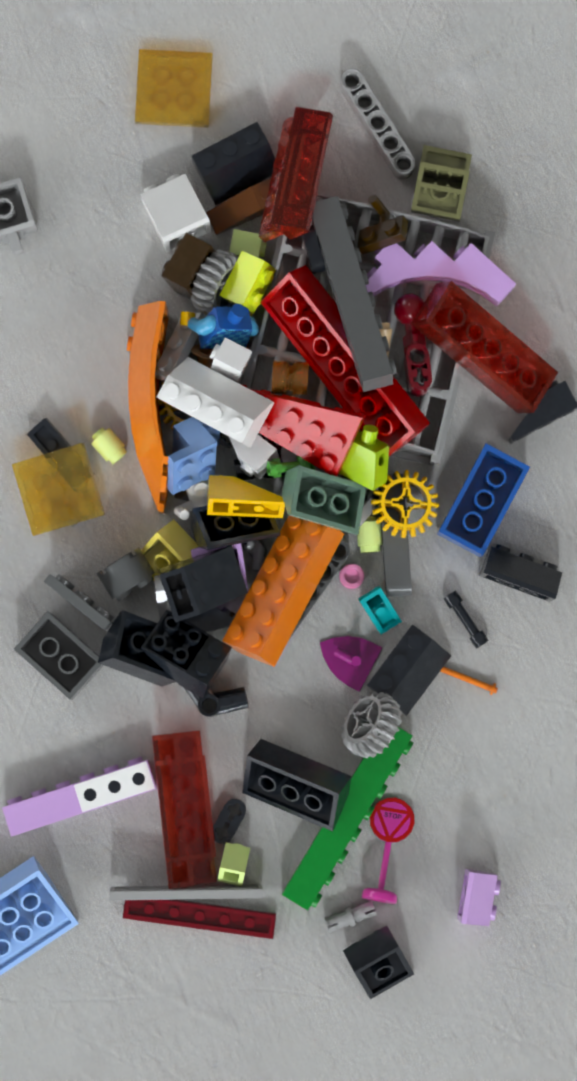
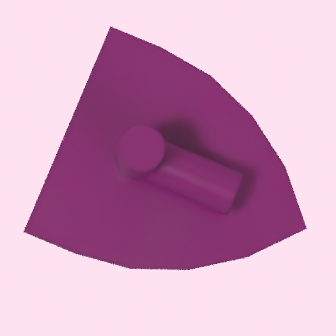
M352 636L334 637L320 642L323 658L331 672L344 684L360 692L382 647L363 638Z

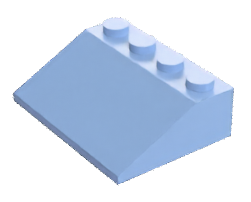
M34 856L0 878V975L79 924L54 883Z

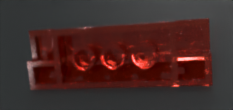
M295 107L294 116L284 121L258 236L264 242L283 234L291 240L309 232L333 119L331 112Z
M200 730L152 736L168 889L217 882L214 860L216 850L210 796Z

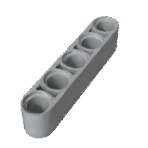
M356 69L346 70L341 76L340 88L343 95L394 176L399 179L409 178L415 167V159L360 71ZM348 79H355L358 82V85L355 87H349L346 85L345 81ZM362 99H367L371 102V105L367 108H362L358 102ZM380 120L384 123V126L376 129L371 125V122ZM392 140L397 144V147L395 149H387L384 143ZM406 161L410 168L401 170L397 167V163Z

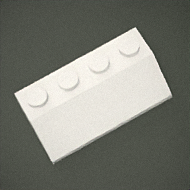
M189 357L168 374L157 395V398L250 448L274 405L273 401Z

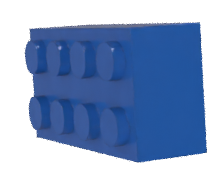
M486 443L437 535L481 558L511 505L530 466Z

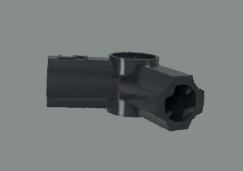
M245 687L214 693L209 688L203 699L185 689L199 712L207 717H215L249 708ZM207 699H214L216 702V709L211 713H207L203 709V704Z

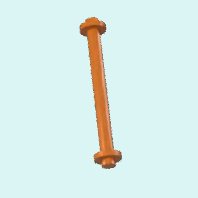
M443 667L440 671L490 691L489 695L496 694L498 690L496 683H493L492 686L447 667Z

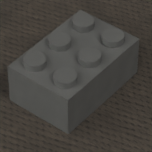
M48 611L14 648L19 655L70 700H73L104 666L98 663L99 655Z

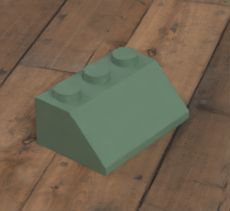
M300 465L286 471L282 498L288 515L351 534H359L366 487L356 482Z

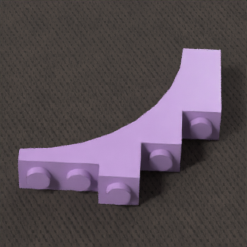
M431 241L427 246L422 244L414 253L415 259L397 243L375 250L374 253L377 256L374 259V263L379 268L373 267L367 273L369 284L366 285L368 292L372 291L373 295L376 296L386 289L404 283L441 281L463 286L480 294L497 307L514 289L516 283L472 243L467 248L462 246L453 256L456 259L453 261Z

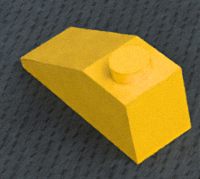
M209 475L207 515L283 518L285 504L281 496L234 476Z

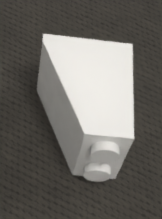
M179 174L172 175L166 179V183L159 186L157 184L151 185L143 190L144 193L140 194L142 202L167 253L175 249L177 242L183 239L186 233L196 238L211 233L210 220L186 174L181 176Z

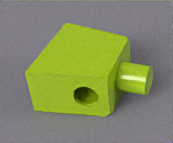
M364 425L363 431L358 432L339 474L373 491L387 482L389 446L377 439L379 429L376 426Z

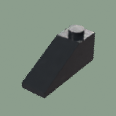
M555 380L544 386L545 391L539 396L508 439L510 444L577 410V402L566 381L558 383Z

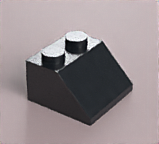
M387 925L343 950L355 975L370 999L414 975Z

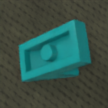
M380 586L375 587L358 598L381 635L402 622Z

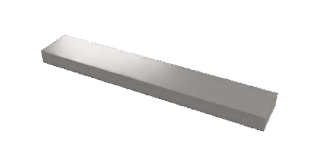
M260 884L242 886H118L110 888V900L263 898V888Z

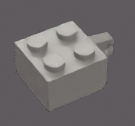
M21 177L0 183V242L3 241L4 244L10 243L13 254L18 255L24 253L20 240L25 238V234L38 231Z

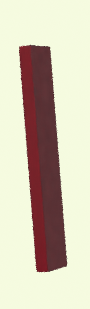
M178 899L125 900L123 919L273 939L277 913Z

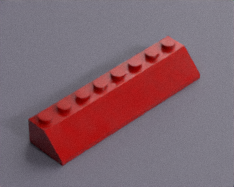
M306 265L289 272L260 302L343 409L354 414L357 412L366 414L360 427L361 432L364 425H373L379 429L377 439L388 444L389 457L415 438L430 424L394 376L392 385L363 392L337 305Z

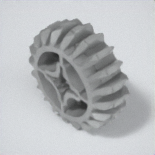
M217 250L211 253L210 257L206 258L205 263L201 265V269L196 273L197 277L193 281L194 287L191 289L193 293L191 300L193 301V306L200 313L208 315L215 307H230L231 303L219 295L238 259L236 254L230 251Z
M374 691L373 693L368 692L366 696L361 695L360 700L354 702L353 708L349 710L348 716L344 718L346 722L341 727L343 730L341 737L344 739L343 744L351 753L366 759L368 757L374 758L377 753L382 754L385 747L389 748L390 741L395 739L394 735L399 731L398 725L402 722L399 718L402 715L400 705L387 693L381 692L378 694Z

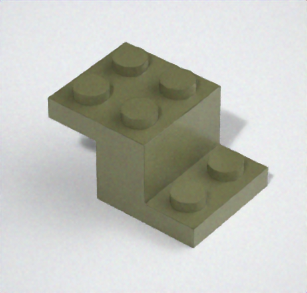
M424 145L411 212L460 222L472 154Z

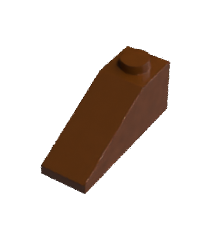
M274 177L249 187L207 211L206 214L215 234L219 235L283 207L284 199Z

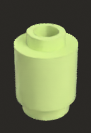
M102 427L92 436L94 441L91 445L106 462L110 461L112 465L128 452L124 448L125 444L110 428L105 430Z
M368 517L360 526L359 534L357 535V545L360 547L361 553L380 552V546L383 545L381 523H376V517Z

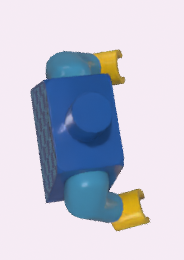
M235 304L232 307H215L201 320L195 318L196 313L181 311L180 325L188 326L189 329L198 334L201 349H214L216 344L221 346L225 338L246 348L250 336H255L259 332L258 324L255 318L252 317V313H249V309L241 304Z

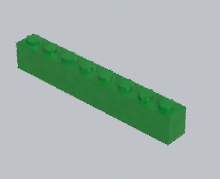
M398 727L399 731L395 733V739L390 741L389 748L385 747L382 754L377 753L374 758H362L352 775L349 795L335 829L331 831L324 827L320 828L282 892L284 897L307 911L311 906L314 908L317 906L323 896L319 893L324 884L329 886L336 874L332 871L337 862L342 864L349 852L345 849L350 840L355 842L362 831L359 828L360 823L363 819L368 820L373 813L375 807L371 805L375 798L381 799L388 787L384 784L389 775L395 776L401 765L397 761L402 753L407 755L414 742L410 741L413 735Z

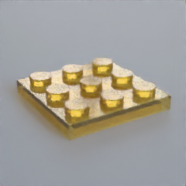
M139 49L135 124L209 128L213 53Z
M84 443L12 464L33 536L105 515Z

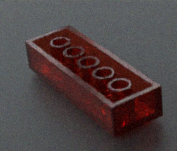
M452 281L436 283L411 322V325L518 414L534 413L558 374V371Z

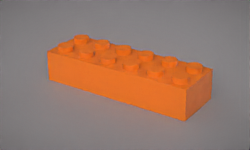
M289 515L280 531V536H277L222 641L238 653L275 667L344 533L338 529Z

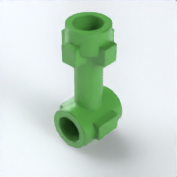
M296 456L297 461L281 463L280 458H274L272 461L267 462L268 476H274V478H280L282 473L298 465L315 470V466L299 456Z

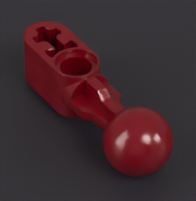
M408 293L398 298L394 305V314L397 320L405 325L406 335L402 339L407 389L413 396L421 397L429 391L432 383L429 351L426 347L425 335L420 331V322L426 315V305L420 296ZM419 354L423 361L414 362L411 360L410 355ZM417 372H420V381L424 383L423 386H419V383L415 382L418 375Z

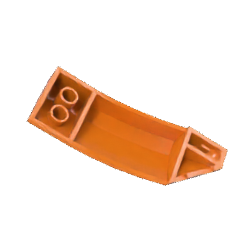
M166 301L140 305L138 313L133 312L131 327H135L133 337L129 336L127 351H130L128 399L131 429L137 458L160 514H165L169 491L167 489L168 456H166L162 438L161 421L158 412L160 408L157 405L160 380L155 377L157 363L163 354L169 321Z

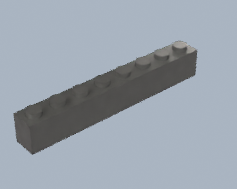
M338 196L309 203V216L316 232L326 272L362 390L366 392L392 385L393 375L397 374L394 360H389L387 352L390 351L386 336H381L379 330L383 329L379 314H374L373 307L376 306L372 291H367L366 285L369 284L365 269L361 270L359 266L362 258L359 248H354L352 241H355L352 226L347 227L345 221L348 219L345 204L340 205Z

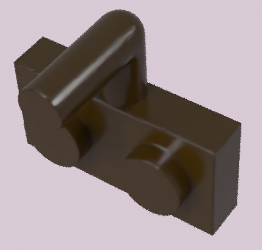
M376 195L370 196L368 202L379 214L380 219L378 224L359 231L357 248H359L362 255L405 241L407 236L408 220L404 215L390 219V212Z

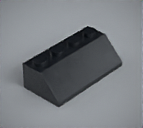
M260 739L247 755L242 793L333 831L348 798L352 776Z

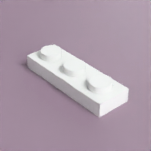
M194 312L196 313L195 318L199 320L205 317L202 313ZM180 318L157 363L155 377L158 380H166L168 374L188 357L198 337V334L189 329L188 326L180 325Z

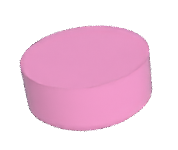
M347 564L341 569L339 580L345 588L356 589L364 581V572L356 564Z

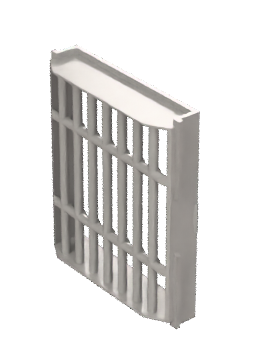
M291 184L272 261V266L276 268L269 293L278 284L285 254L299 257L296 269L308 264L309 259L304 241L302 247L287 244L297 203L309 205V203L334 196L301 191L300 185ZM339 198L340 205L345 204L348 214L360 217L353 245L354 248H357L359 231L369 226L370 219L379 221L380 216L371 205ZM388 209L390 219L404 215L408 220L407 228L409 231L404 250L412 257L419 231L433 234L432 242L439 248H441L443 237L458 240L455 253L462 246L466 248L467 243L482 246L481 252L488 259L490 257L495 232L485 230L483 235L464 227ZM310 216L308 218L307 226L312 225ZM359 263L360 269H365L366 273L373 267L379 268L376 264ZM325 268V271H322L320 274L319 283L327 291L329 278ZM417 281L410 282L409 284L421 287L419 296L424 300L426 306L430 289L445 292L430 354L432 383L429 391L420 397L418 408L426 417L431 396L445 399L433 450L419 446L421 431L415 438L391 456L433 466L435 463L440 464L460 382L456 374L461 363L470 317L476 315L480 294L463 286L447 282ZM406 283L395 286L386 323L390 322V329H392L390 348L397 323L394 305L398 298L404 294ZM459 295L469 298L448 390L434 387L433 384L454 297ZM265 309L261 329L253 338L252 354L242 384L252 389L259 357L263 355L274 358L266 390L276 395L283 362L288 361L298 364L291 396L301 398L307 370L310 365L301 354L286 351L289 339L282 330L277 348L262 345L270 316ZM415 354L410 355L412 361L414 360ZM403 358L399 378H394L406 391L408 389ZM321 380L315 402L325 406L329 389Z

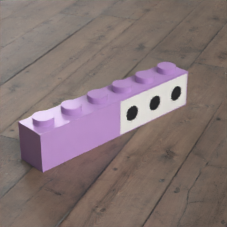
M142 757L127 761L129 765L127 767L119 769L117 764L103 769L105 774L95 777L93 772L80 776L81 782L72 785L70 780L56 784V790L48 793L46 788L32 792V798L22 800V796L7 800L8 806L2 807L11 837L158 789L149 760L143 761Z

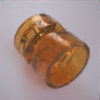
M273 360L271 393L286 394L290 390L294 395H307L309 362L295 361L292 365H289L287 361Z

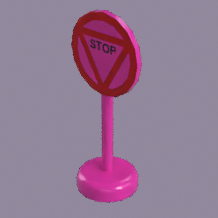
M386 798L374 806L375 809L370 816V826L373 833L380 840L385 841L378 889L365 888L362 892V898L381 903L396 904L397 895L394 892L384 890L391 844L406 839L413 830L415 820L411 807L405 801L398 798Z

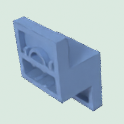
M194 417L173 425L172 454L168 456L167 489L172 495L185 491L201 481L208 480L209 475H215L216 450L220 442V431Z

